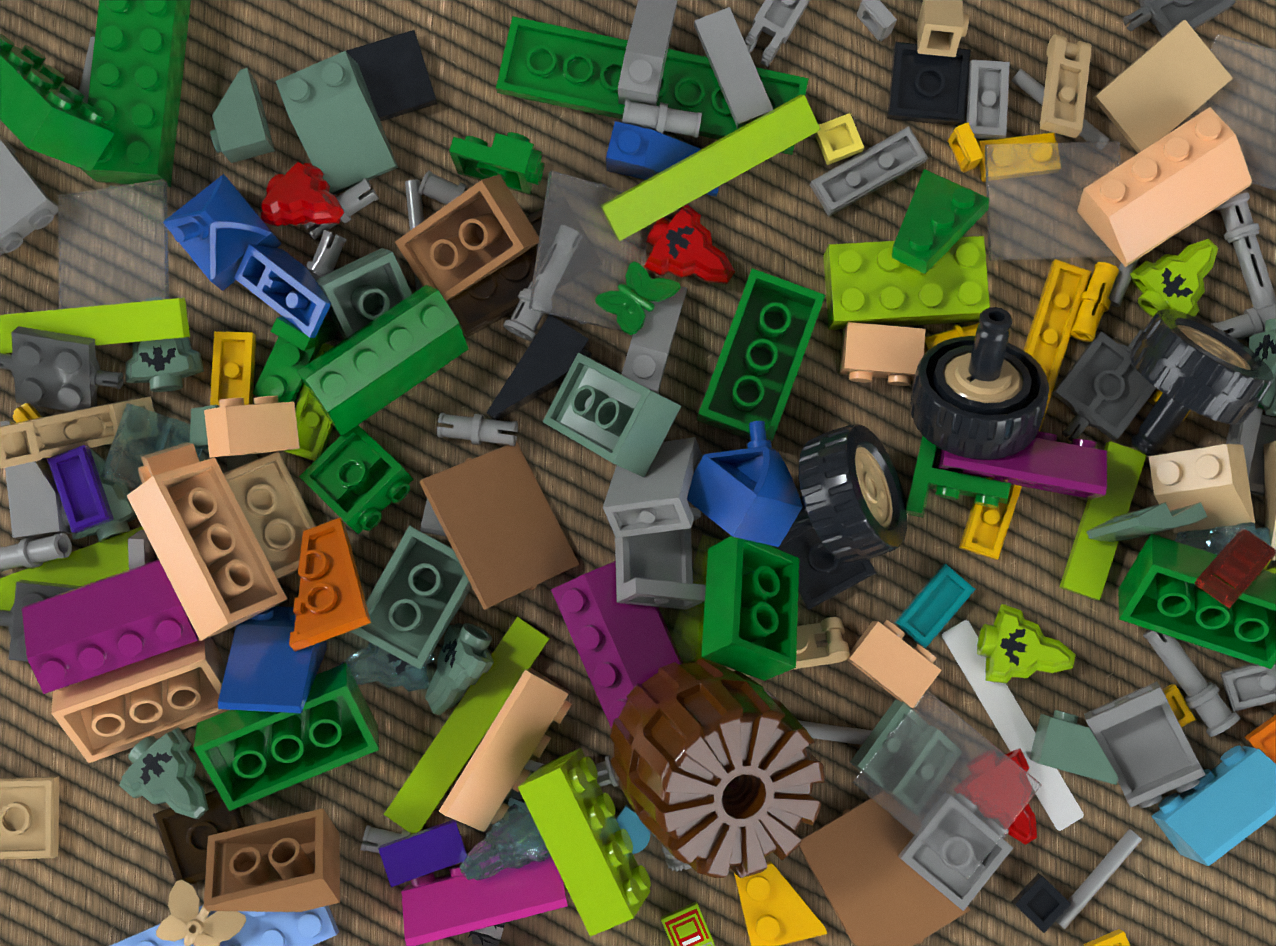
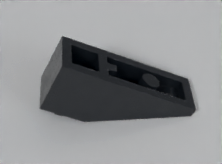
M549 315L486 413L493 420H500L562 383L578 353L588 358L591 357L592 353L588 351L590 347L589 339Z

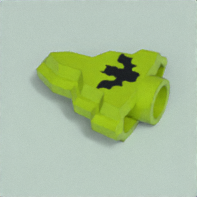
M1206 239L1188 245L1178 255L1165 254L1155 263L1149 261L1142 263L1130 273L1133 283L1142 293L1138 298L1140 307L1151 317L1162 309L1177 310L1195 317L1200 311L1197 302L1205 292L1203 278L1213 268L1218 247L1211 240Z
M1001 604L993 625L984 624L982 626L977 642V654L986 657L985 681L1008 683L1012 677L1028 678L1035 671L1055 673L1074 667L1075 653L1059 640L1045 637L1038 624L1024 619L1021 610L1005 604Z

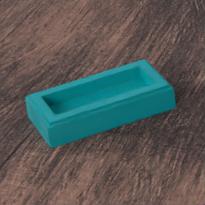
M943 564L895 620L894 624L916 643L926 648L976 589L947 564Z

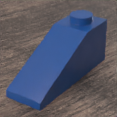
M615 121L606 155V167L609 172L647 180L701 149L652 129ZM719 187L706 194L717 197Z
M248 245L234 279L308 337L315 338L331 306V302L309 270L281 248Z

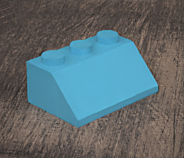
M1240 745L1229 749L1221 756L1222 763L1211 771L1209 769L1204 770L1206 775L1199 778L1200 783L1197 786L1182 792L1180 795L1179 793L1171 794L1159 803L1158 807L1160 810L1153 814L1152 818L1180 855L1210 866L1276 815V763L1260 749L1247 746L1241 747Z

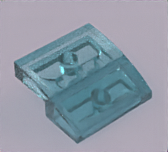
M127 403L100 477L133 488L139 487L142 482L138 467L144 466L141 456L186 442L190 443V424ZM195 448L198 458H200L202 449Z

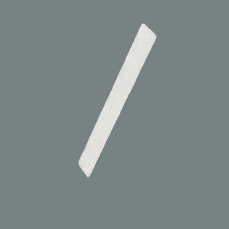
M964 620L942 634V638L1010 752L1019 748L1022 750L1030 767L1026 773L1028 782L1056 829L1061 831L1083 818L1084 814L1058 770L1029 759L1036 733L1006 683L985 681L986 657L977 654L978 636L969 621Z

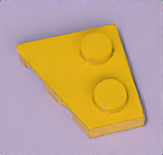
M772 861L767 862L766 870L755 875L739 878L734 873L751 946H779L827 934L824 924L807 906Z

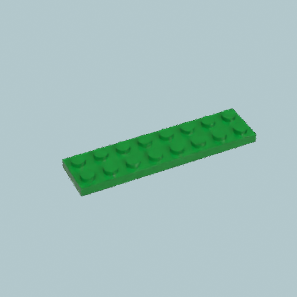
M512 16L496 91L499 94L623 119L625 105L618 104V85L628 40ZM668 49L657 106H660L661 102L667 103L668 108L695 113L701 112L698 136L719 140L739 129L735 124L708 58ZM756 67L773 109L799 95L806 94L809 78ZM795 144L780 153L792 155Z

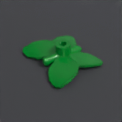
M633 261L629 264L625 275L626 285L620 284L618 286L619 291L610 290L599 294L595 302L604 311L617 315V324L621 330L629 335H633L644 325L646 314L643 308L648 312L653 311L655 306L650 301L660 302L672 297L681 289L680 283L671 279H651L648 272L638 262Z

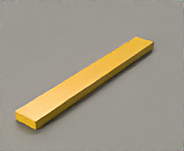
M1057 259L1052 261L1024 346V351L1040 364L1047 376L1049 393L1045 414L1071 337L1070 331L1074 326L1081 306L1079 298L1081 293L1085 292L1092 272ZM1011 485L1007 504L999 502L998 508L973 503L959 548L998 560L1022 486Z

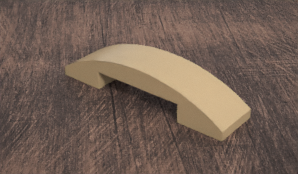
M151 396L1 426L0 469L38 461L83 445L93 448L115 442H125L157 435L159 430Z

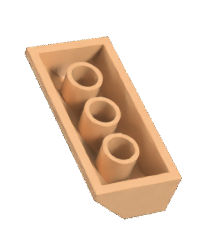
M1209 107L1085 187L1077 212L1120 262L1127 267L1249 187L1252 179L1236 134Z
M215 457L154 475L127 495L200 641L226 631L287 600Z
M209 637L202 641L198 639V641L53 691L51 714L86 761L91 763L133 748L146 737L154 736L158 739L178 727L184 730L197 725L201 721L228 711L218 709V699L226 669L220 651L212 638Z
M526 669L439 812L482 832H485L490 824L498 827L510 807L504 803L511 789L519 792L518 786L531 773L525 769L526 764L532 755L540 758L551 740V737L545 734L554 720L560 724L570 709L572 703L566 700L570 692L534 669Z

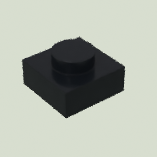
M1039 873L1011 901L1043 933L1071 905Z

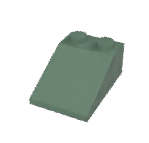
M346 51L276 81L287 114L312 165L321 169L324 174L323 179L330 185L329 193L333 195L357 185L364 178L371 180L398 168L360 67Z
M384 248L316 279V282L331 302L328 312L343 340L412 295L394 253Z
M578 353L543 423L611 463L645 477L681 406Z
M409 526L366 602L371 623L350 632L421 670L472 588L454 550Z

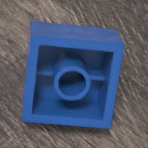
M224 174L163 221L175 240L181 244L206 277L222 291L236 281L234 277L249 244L278 248L282 244Z
M753 421L749 423L751 442L747 444L748 449L704 454L694 471L687 500L732 537L779 547L803 506L785 462L779 452L772 448L771 441L767 440L765 422Z

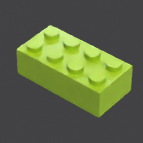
M984 236L961 237L926 274L892 258L895 241L829 244L823 255L828 330L844 329L848 322L888 326L979 322L980 313L990 308Z
M579 748L540 766L518 786V789L591 937L633 919L651 891V882L646 869L642 865L638 866L632 853L633 844L628 832L619 827L614 816L615 806L608 793H603L597 783L598 772L593 760L589 756L585 757L582 748Z

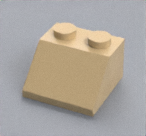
M1222 444L1149 456L1154 496L1158 503L1166 502L1169 511L1201 502L1208 516L1198 522L1172 529L1174 533L1255 523L1243 445Z

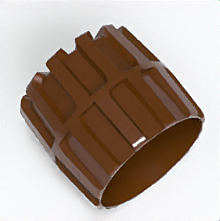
M700 658L694 663L686 664L670 663L660 667L658 673L644 683H637L626 696L628 700L621 714L613 721L610 737L614 742V757L610 762L622 791L649 832L677 860L689 864L697 873L712 878L726 877L729 868L739 878L755 875L767 869L765 856L774 853L780 860H784L801 843V839L795 832L801 822L813 826L821 809V802L811 797L813 783H825L823 764L806 748L815 743V741L803 725L762 685L737 670L731 671L727 667L707 659Z

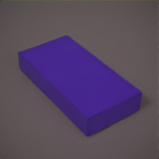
M83 445L47 458L72 533H79L114 520L89 446Z
M451 820L380 845L378 848L391 887L468 860L456 820Z

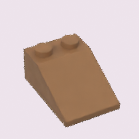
M501 175L479 181L396 240L395 243L422 286L429 285L438 289L447 302L541 242V239Z
M323 808L208 836L204 908L206 911L303 912L340 903V837L338 830Z

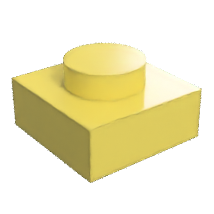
M850 113L819 124L820 131L814 133L827 165L863 152L864 145Z

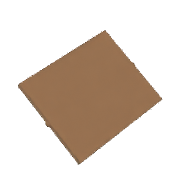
M517 441L515 446L506 445L474 459L468 458L464 463L419 481L484 610L528 589L534 590L537 585L580 565Z
M883 790L856 807L845 809L842 815L803 837L798 847L854 946H914L915 944L923 943L925 938L969 912L970 908L967 906L962 911L898 857L922 825L915 814L911 813Z

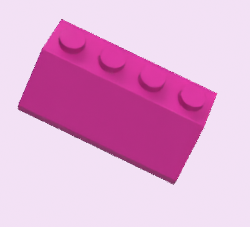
M537 844V847L533 849V851H536L533 854L534 858L529 863L524 861L528 853L515 859L512 858L511 852L489 857V864L474 868L472 862H467L449 868L450 874L435 878L434 872L411 880V884L407 885L401 892L406 946H416L567 907L570 894L546 844Z

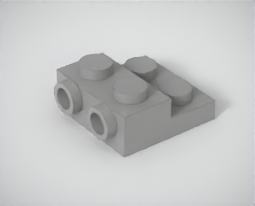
M944 792L920 822L922 827L898 857L964 911L1012 851L1013 847L1004 840L1008 833L989 818L983 823L973 815L977 808L965 797L958 793L953 798Z

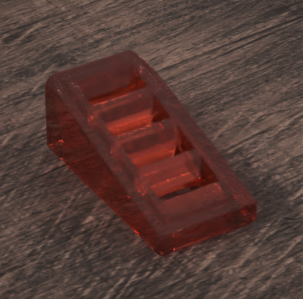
M1242 529L1202 572L1194 584L1230 608L1264 572L1276 555V550L1248 530ZM1222 580H1224L1225 582H1227L1228 584H1230L1231 586H1233L1234 589H1233L1232 587H1230L1229 585H1227L1226 583H1224Z

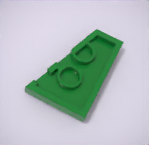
M924 169L894 242L892 258L926 274L988 211L990 198Z

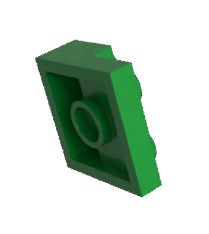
M508 132L507 136L496 133L492 147H488L486 141L477 137L466 136L465 140L453 137L449 149L458 174L480 181L501 175L509 189L528 195L531 193L533 184H540L545 163L541 162L543 152L536 150L534 144L529 143L530 140L527 137L514 132Z
M359 425L343 436H340L299 476L357 534L363 529L368 531L375 528L382 519L381 511L391 502L397 503L403 500L410 491L409 484L414 480Z

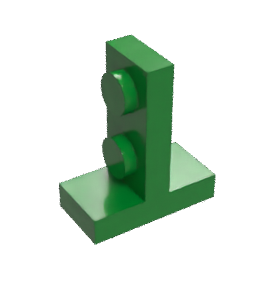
M283 316L276 318L270 332L279 337L252 394L257 397L278 396L279 403L295 402L304 384L297 371L315 360L322 344L334 340L338 332L336 325L324 318L315 338L308 337Z
M922 436L906 508L908 515L923 518L930 488L936 489V496L958 500L961 494L975 497L974 503L981 506L998 508L999 502L1007 504L1011 483L934 468L938 447Z

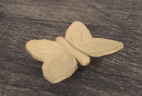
M183 880L176 881L169 895L168 907L171 915L161 922L156 930V936L161 940L174 942L184 938L185 946H191L192 944L194 946H220V942L230 940L241 931L246 923V917L238 911H217L208 917L211 911H206L204 905L199 912L200 899L193 886Z

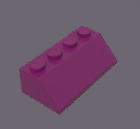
M1038 432L1035 439L1025 449L1008 457L991 460L965 458L940 449L937 469L981 478H992V480L1011 483V485L1091 500L1105 496L1107 490V451L1096 449L1097 443L1090 440L1073 439L1072 444L1057 442V435Z
M159 560L22 608L27 660L43 694L187 645L199 639Z
M616 561L551 589L611 729L614 719L619 717L628 700L626 696L637 683H644L658 673L660 667L673 662L683 664L659 607L617 603Z

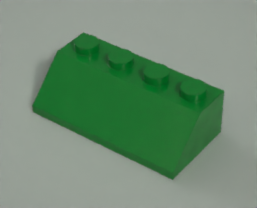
M425 285L298 370L297 373L338 433L343 436L469 349L461 326L440 291Z

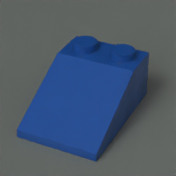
M274 606L236 625L218 699V709L302 713L327 650L326 640L294 652L289 646L290 633L294 631L296 614L293 612L294 606Z

